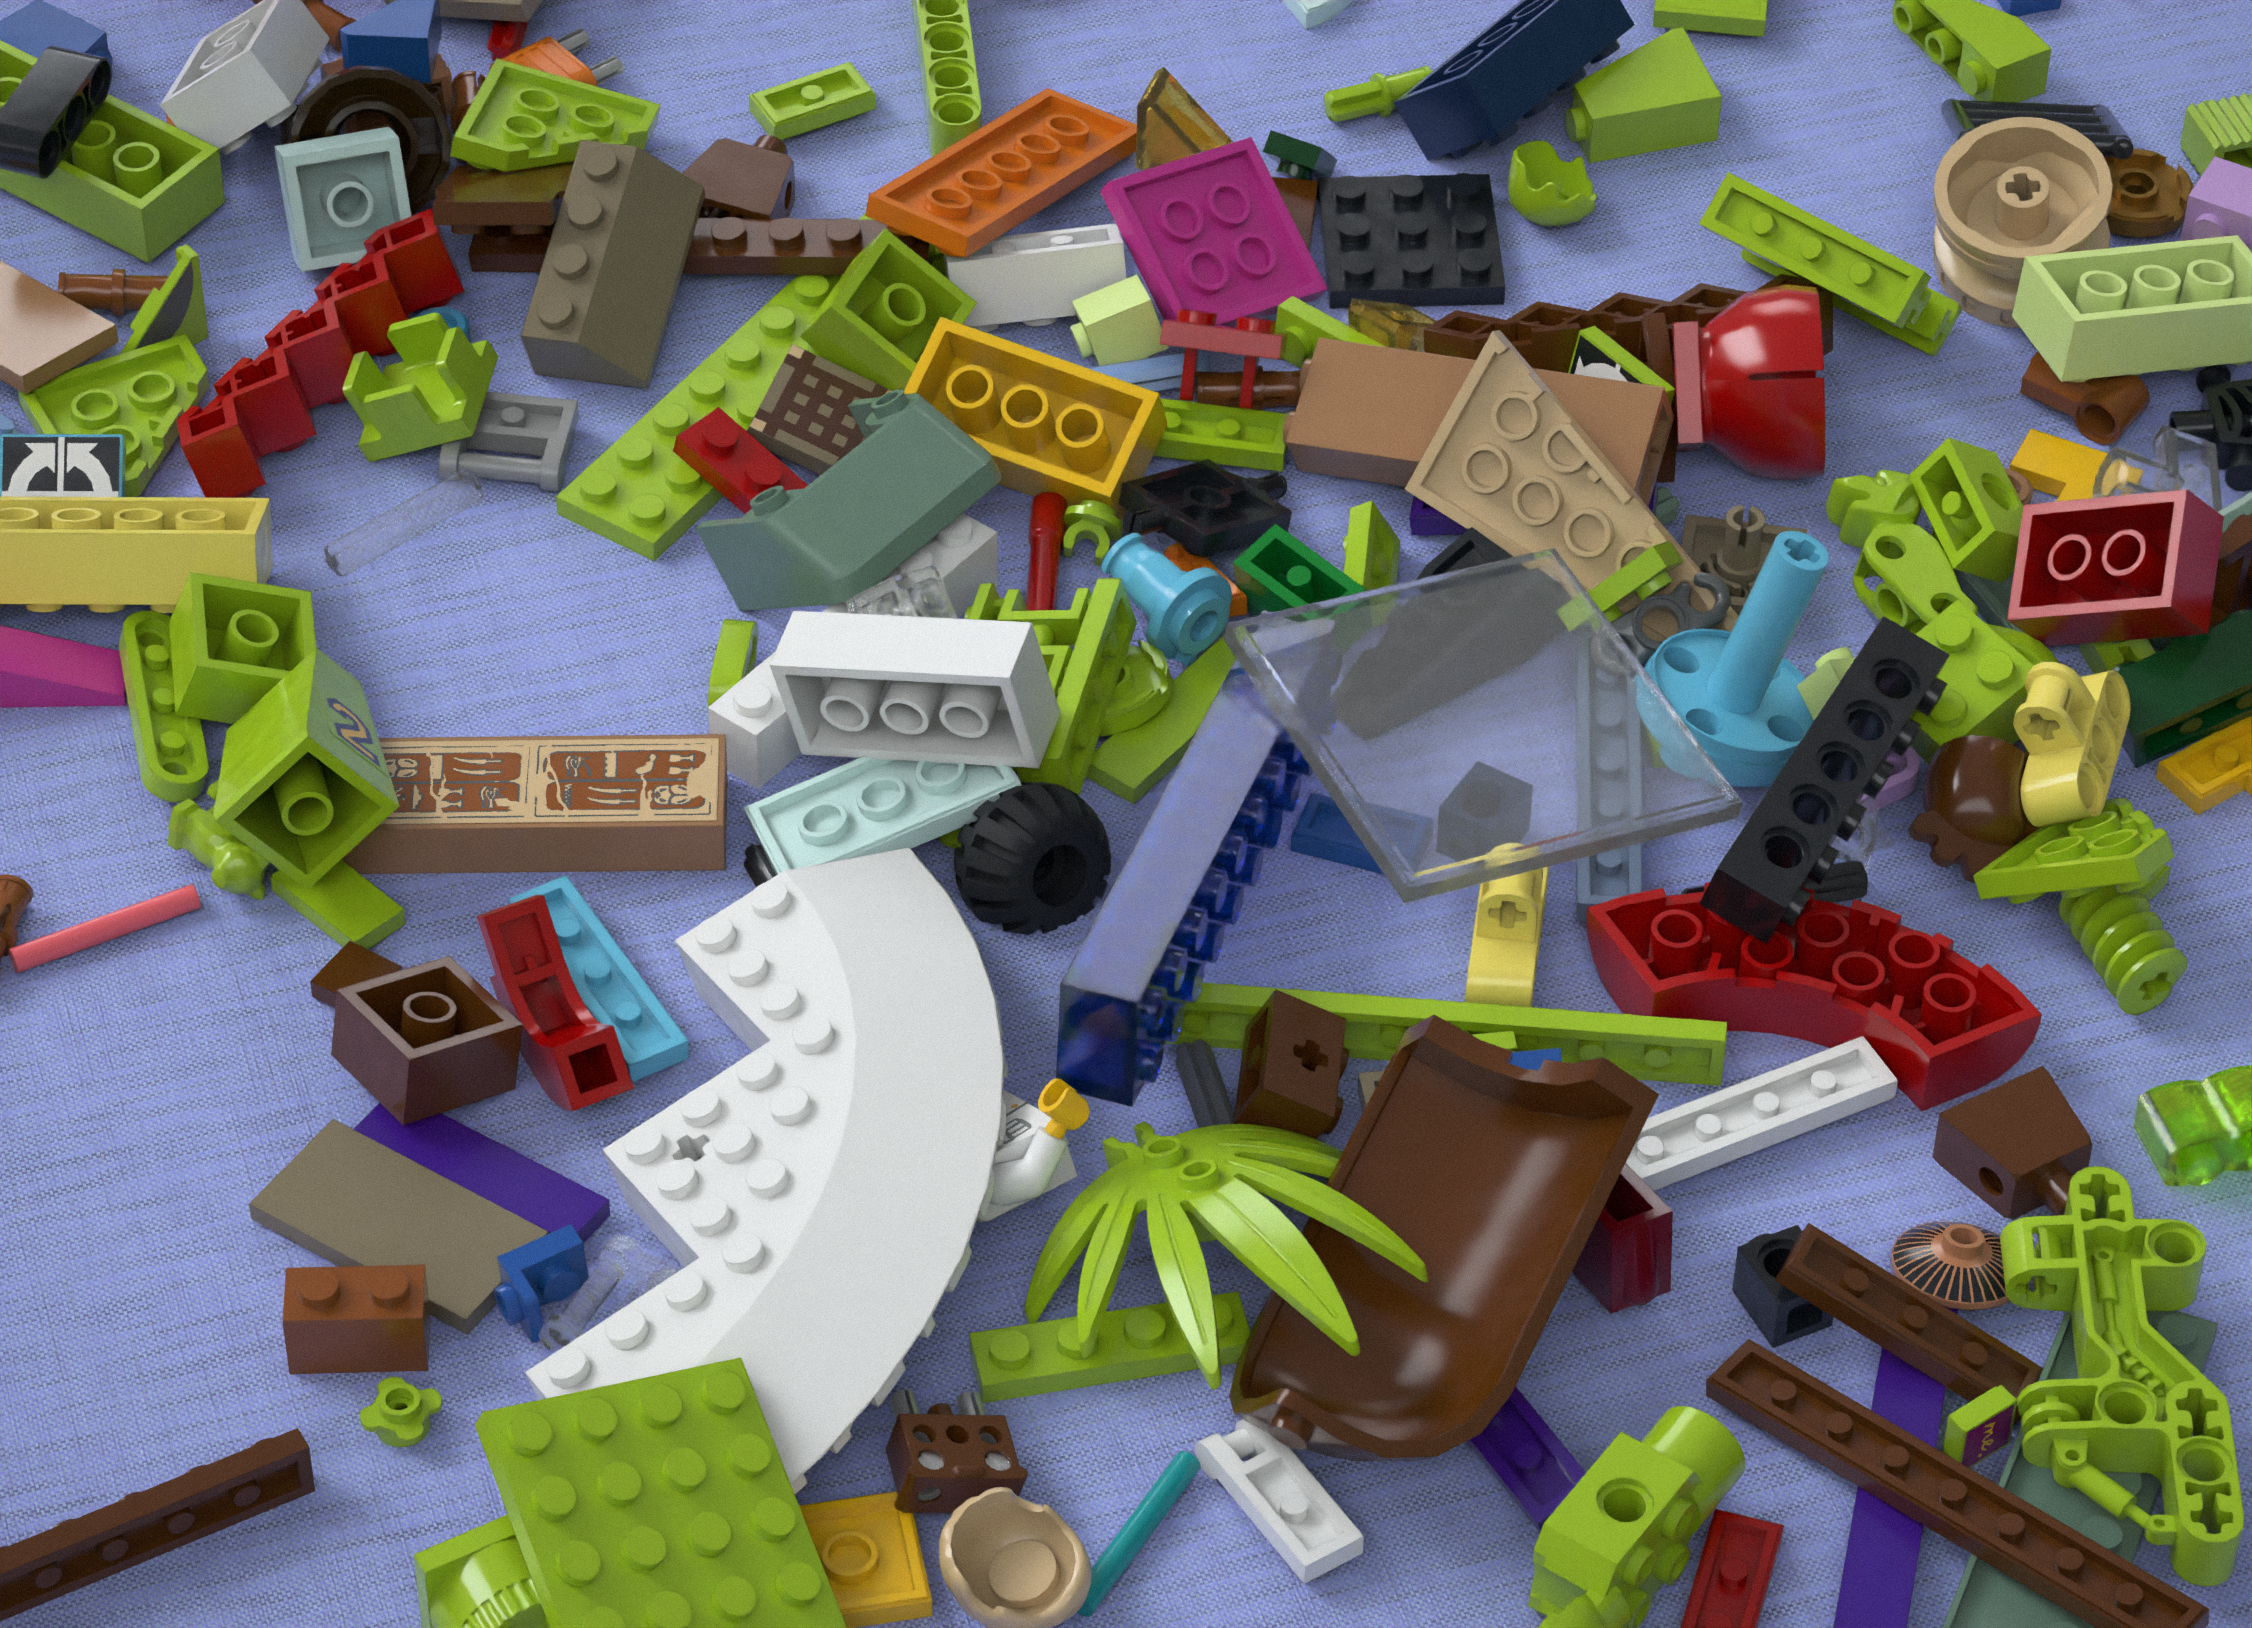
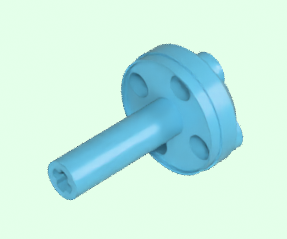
M1785 531L1777 535L1732 632L1718 629L1683 631L1663 641L1648 660L1634 692V708L1642 728L1659 750L1658 760L1661 766L1673 777L1691 783L1708 781L1731 787L1763 786L1770 788L1814 722L1797 688V685L1806 678L1784 657L1829 562L1828 551L1814 537L1799 531Z

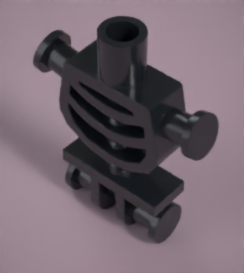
M2226 365L2206 366L2198 373L2195 381L2199 391L2203 393L2201 409L2194 411H2172L2170 413V443L2172 447L2209 446L2215 468L2225 470L2226 484L2237 491L2251 490L2252 379L2230 382L2231 372Z

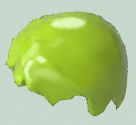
M1533 140L1521 144L1513 151L1508 175L1509 202L1523 218L1537 225L1558 227L1561 225L1566 226L1573 222H1581L1585 216L1594 212L1596 207L1594 202L1597 200V194L1594 193L1593 183L1588 178L1584 160L1581 156L1575 157L1574 161L1565 162L1559 158L1554 148L1548 142Z

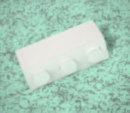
M1116 223L1001 236L966 258L943 254L946 278L977 302L963 325L983 332L993 331L999 327V324L1022 322L1027 326H1046L1056 322L1057 317L1077 315L1072 304L1073 300L1127 279L1124 243Z

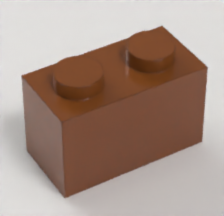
M425 1264L286 1268L282 1322L289 1374L428 1371L431 1315Z

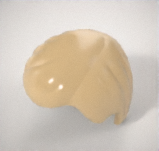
M994 1487L984 1491L979 1496L967 1499L954 1510L941 1532L939 1562L943 1578L965 1613L986 1628H1052L1075 1615L1083 1606L1089 1594L1092 1568L1088 1553L1081 1539L1049 1505L1043 1504L1041 1506L1026 1501L1017 1496L1010 1488Z

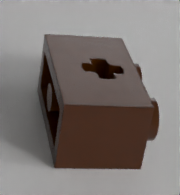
M1276 989L1245 1028L1233 1124L1275 1127L1317 1139L1322 1133L1329 1135L1336 1127L1343 1109V1099L1338 1097L1337 1094L1339 1080L1345 1071L1349 1058V1050L1343 1047L1346 1019Z

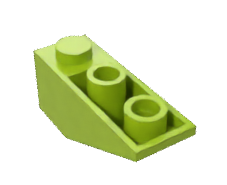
M1895 0L1892 13L1893 22L1902 33L1907 34L1928 54L1935 64L1943 68L1976 101L2021 102L2045 93L2052 48L2018 17L1973 0Z

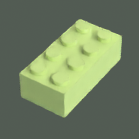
M2238 235L2026 256L2024 258L2012 317L2061 382H2085L2093 378L2121 375L2139 376L2143 373L2167 370L2190 371L2197 367L2223 364L2244 365L2252 361V252Z

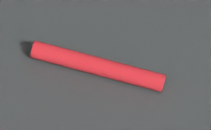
M193 884L9 948L10 961L15 972L20 973L201 908L198 893Z

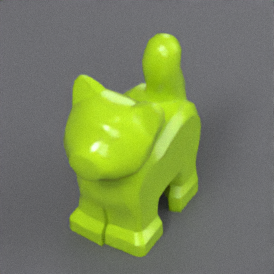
M219 780L209 785L206 792L213 800H216ZM190 798L174 806L168 825L169 835L167 844L175 850L183 848L188 850L203 865L212 869L211 879L216 887L232 894H246L254 899H263L265 896L263 879L266 867L270 862L215 822L213 815L214 806L205 811Z

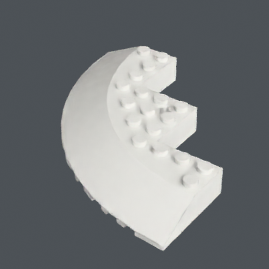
M910 848L782 871L675 940L697 994L750 1048L752 1053L602 1149L628 1206L684 1268L526 1371L525 1374L538 1400L741 1357L794 1494H796L807 1484L804 1473L820 1460L828 1450L837 1454L851 1439L850 1430L853 1422L869 1404L879 1407L906 1370L902 1360L919 1336L925 1338L930 1336L936 1325L932 1314L944 1292L954 1291L966 1269L972 1253L968 1244L977 1218H985L992 1199L996 1181L992 1168L997 1145H1003L1006 1132L1007 1106L1003 1099L1004 1078L1008 1077V1064L1004 1056L1002 1036L1004 1035L1000 1007L977 941L947 890Z

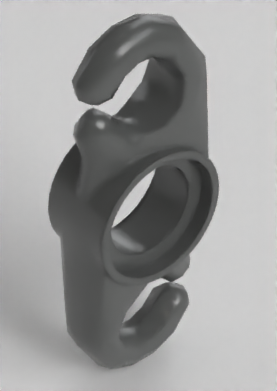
M1699 572L1694 576V584L1702 588H1708L1715 596V603L1709 611L1700 612L1691 606L1690 595L1692 587L1688 583H1680L1670 594L1654 595L1646 598L1638 606L1597 631L1589 647L1590 662L1596 671L1606 678L1621 680L1626 676L1625 666L1613 664L1605 656V648L1610 641L1618 639L1626 642L1630 648L1628 665L1632 669H1639L1662 644V642L1648 638L1642 629V620L1648 613L1655 610H1664L1671 613L1678 623L1677 633L1692 629H1711L1724 619L1731 604L1730 590L1724 581L1716 575Z

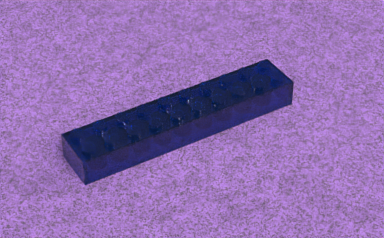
M1262 610L1060 983L1056 1078L1066 1082L1078 1094L1133 1107L1144 1083H1154L1156 1081L1162 1064L1165 1042L1174 1043L1177 1040L1183 1022L1186 1001L1192 1003L1197 1001L1203 984L1206 962L1215 964L1218 960L1223 945L1225 925L1236 924L1243 905L1245 886L1254 887L1256 885L1262 868L1264 849L1273 850L1275 848L1281 831L1283 812L1292 813L1299 798L1302 775L1311 776L1313 774L1319 755L1320 740L1329 741L1332 737L1337 720L1338 706L1335 703L1329 702L1330 690H1333L1337 684L1342 663L1341 653L1333 652L1335 626L1267 610Z

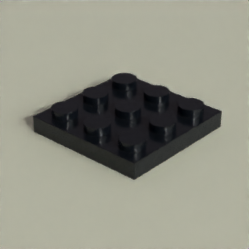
M1459 173L1455 175L1419 176L1404 174L1398 176L1318 178L1317 199L1330 309L1504 305L1505 281L1490 174Z

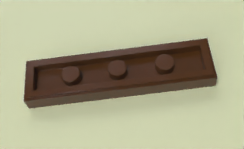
M1810 1223L1806 1225L1798 1236L1775 1279L1779 1284L1970 1402L1995 1386L1998 1387L2000 1385L2017 1399L2024 1388L2039 1381L2043 1368ZM2018 1402L2016 1406L2013 1426L2021 1417L2018 1410Z

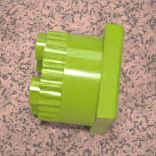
M508 1514L414 1555L422 1628H550Z

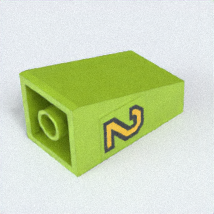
M317 647L226 731L213 812L215 822L306 890L313 886L399 807L361 682Z

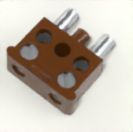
M903 1389L895 1392L892 1395L891 1403L896 1422L885 1448L898 1494L894 1503L895 1508L903 1513L952 1514L967 1499L979 1496L984 1491L994 1487L1010 1488L1017 1496H1020L1028 1476V1471L1019 1465L1005 1415H985L980 1394L976 1391H972L971 1394L969 1391H965L958 1396L956 1401L960 1415H954L950 1405L946 1403L935 1404L929 1408L927 1414H920L915 1395L911 1390L907 1389L905 1393Z

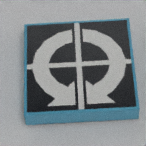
M0 434V496L125 497L126 438L123 434Z

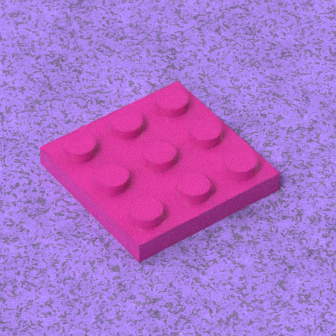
M1252 137L1111 180L1100 191L1164 320H1177L1178 309H1190L1217 313L1216 325L1234 327L1237 326L1238 317L1261 318L1277 313L1278 305L1291 296L1307 303L1319 299L1328 289Z

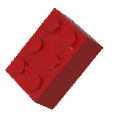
M2188 489L2025 504L2023 507L2007 621L2030 637L2039 640L2046 647L2208 634L2224 517Z

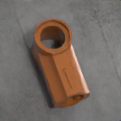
M2038 351L2031 358L2030 365L2022 377L2020 393L2074 417V422L2082 435L2099 445H2111L2116 442L2147 409L2150 402L2149 391L2145 383L2137 375L2093 378L2085 382H2061Z

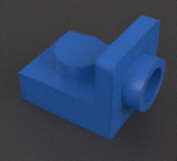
M572 1224L497 1257L502 1285L494 1288L498 1307L509 1326L520 1323L532 1344L545 1338L540 1307L550 1302L561 1301L572 1295L575 1291L590 1285L584 1244Z

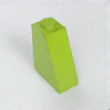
M1684 27L1676 28L1575 83L1572 108L1567 109L1565 113L1566 130L1572 143L1578 142L1588 163L1717 141L1722 95Z

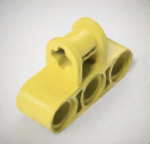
M2041 662L2034 665L2027 673L2025 688L2028 694L2025 703L2017 708L2013 721L2017 735L2029 752L2021 779V803L2027 819L2036 827L2093 818L2101 814L2131 712L2128 687L2123 677L2117 671L2110 670L2079 676L2075 670L2064 664Z
M1516 847L1502 848L1484 858L1469 959L1465 1002L1522 1007L1532 1006L1549 864L1541 863L1536 855L1527 850Z

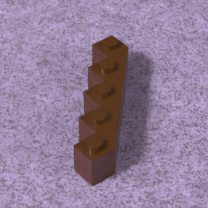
M1780 274L1758 288L1757 290L1785 284L1816 287L1819 295L1823 356L1833 350V294L1800 277ZM1699 283L1671 302L1618 292L1589 311L1537 301L1507 320L1455 310L1424 329V353L1477 360L1492 331L1500 330L1531 368L1568 373L1580 330L1596 326L1637 358L1640 322L1645 313H1665L1671 347L1673 322L1698 321V326L1704 328L1710 320L1747 292Z

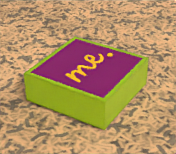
M2002 1385L1995 1386L1949 1414L1942 1452L1971 1468L2009 1445L2017 1399Z

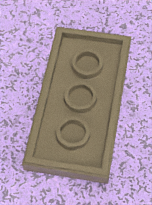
M334 1119L249 1203L252 1220L338 1266L425 1264L430 1315L467 1335L497 1304L494 1288L502 1285L497 1257L549 1234L548 1231Z

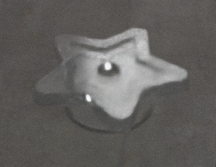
M1869 796L1859 802L1860 805L1867 808V811L1857 827L1860 833L1858 839L1851 836L1849 841L1846 842L1837 836L1831 845L1840 851L1837 856L1838 859L1860 861L1864 866L1865 872L1873 852L1890 848L1894 844L1893 838L1878 824V799L1874 800Z

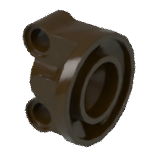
M356 65L328 75L303 97L301 103L296 105V110L288 118L279 123L281 143L283 145L339 135L344 122L353 114L362 111H373L385 116L389 122V127L399 137L412 216L435 196V189L442 183L450 167L451 134L447 125L442 88L423 86L417 79L391 67Z

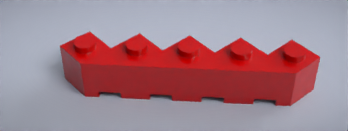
M432 208L376 230L363 243L367 254L354 266H352V263L340 264L314 289L318 300L305 313L302 310H292L264 337L268 348L254 361L252 358L242 357L213 385L218 396L203 410L201 406H191L177 419L182 450L205 498H246L257 487L265 485L266 480L261 457L275 451L279 453L292 451L300 447L307 438L317 435L311 408L323 403L337 404L347 400L342 388L354 354L367 351L370 356H387L397 352L387 337L391 324L411 319L410 313L421 308L441 307L451 301L454 295L464 292L458 267L439 225H434Z

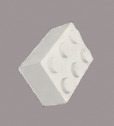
M263 0L200 39L160 106L178 129L219 148L224 155L230 154L252 136L250 131L264 122L268 127H274L296 110L297 106L294 101L309 87L310 84L307 82V78L321 66L322 62L319 57L330 38L301 0Z

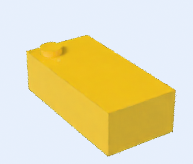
M943 317L939 318L904 390L905 394L917 393L991 453L1002 474L999 485L1033 497L1042 492H1055L1066 499L1068 507L1081 505L1083 500L1100 501L1111 506L1116 511L1115 516L1121 521L1127 512V509L1118 504L1122 483L1144 476L1168 425L1160 394Z

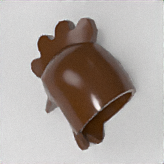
M1979 735L1954 738L1936 749L1925 776L1923 788L1924 812L1917 815L1908 829L1910 836L1914 840L1928 843L1931 846L1929 856L1934 863L1946 868L1953 863H1957L1961 867L1962 876L1965 880L1975 883L1973 875L2040 828L2030 823L2021 803L2020 786L2029 756L2028 750L2024 753L2007 741L1992 736Z

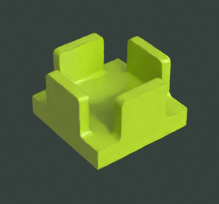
M436 312L390 325L387 337L403 359V362L385 366L383 374L367 351L354 354L342 390L344 396L363 422L364 429L358 446L369 463L473 436L499 357L488 340L470 343L459 326L449 328L442 315Z

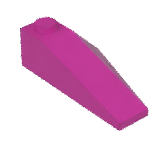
M0 625V708L126 706L127 694L118 650Z

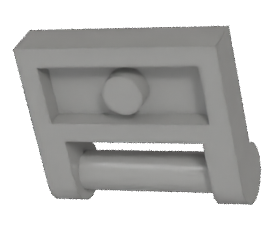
M487 392L473 436L442 445L439 457V479L459 482L461 477L465 476L540 484L541 490L560 492L564 480L565 464L579 419L578 400ZM469 448L478 450L530 454L543 456L542 460L488 454L467 453L466 449Z

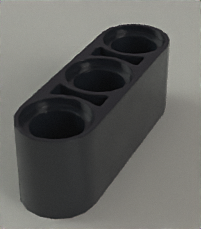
M54 45L49 46L0 110V168L42 179L48 178L104 103L111 86L112 67L110 61L101 56Z

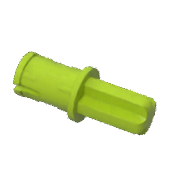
M1426 65L1395 75L1384 76L1379 72L1372 74L1369 82L1328 91L1323 99L1326 115L1329 120L1336 122L1379 113L1382 118L1391 115L1392 110H1397L1393 102L1429 75L1432 70Z

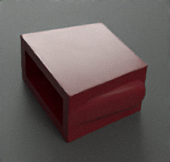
M1625 1163L1572 1271L1610 1314L1634 1305H1646L1655 1297L1671 1292L1673 1211L1627 1163Z

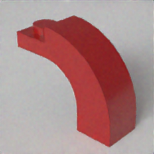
M534 895L476 916L495 972V976L490 977L496 997L498 1002L523 1024L520 1052L548 1097L559 1107L575 1111L634 1089L614 1026L602 1024L592 1016L574 985L544 895Z

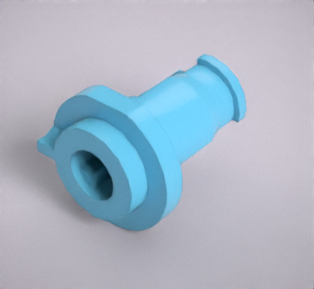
M1131 533L1126 535L1108 551L1102 562L1101 570L1105 574H1111L1114 578H1121L1125 591L1133 603L1146 614L1149 620L1146 629L1147 642L1161 650L1165 658L1175 659L1189 667L1195 662L1198 652L1205 650L1223 632L1229 619L1232 599L1231 586L1224 577L1211 568L1202 567L1189 572L1182 571L1162 553L1152 550L1141 541L1142 536L1140 534Z

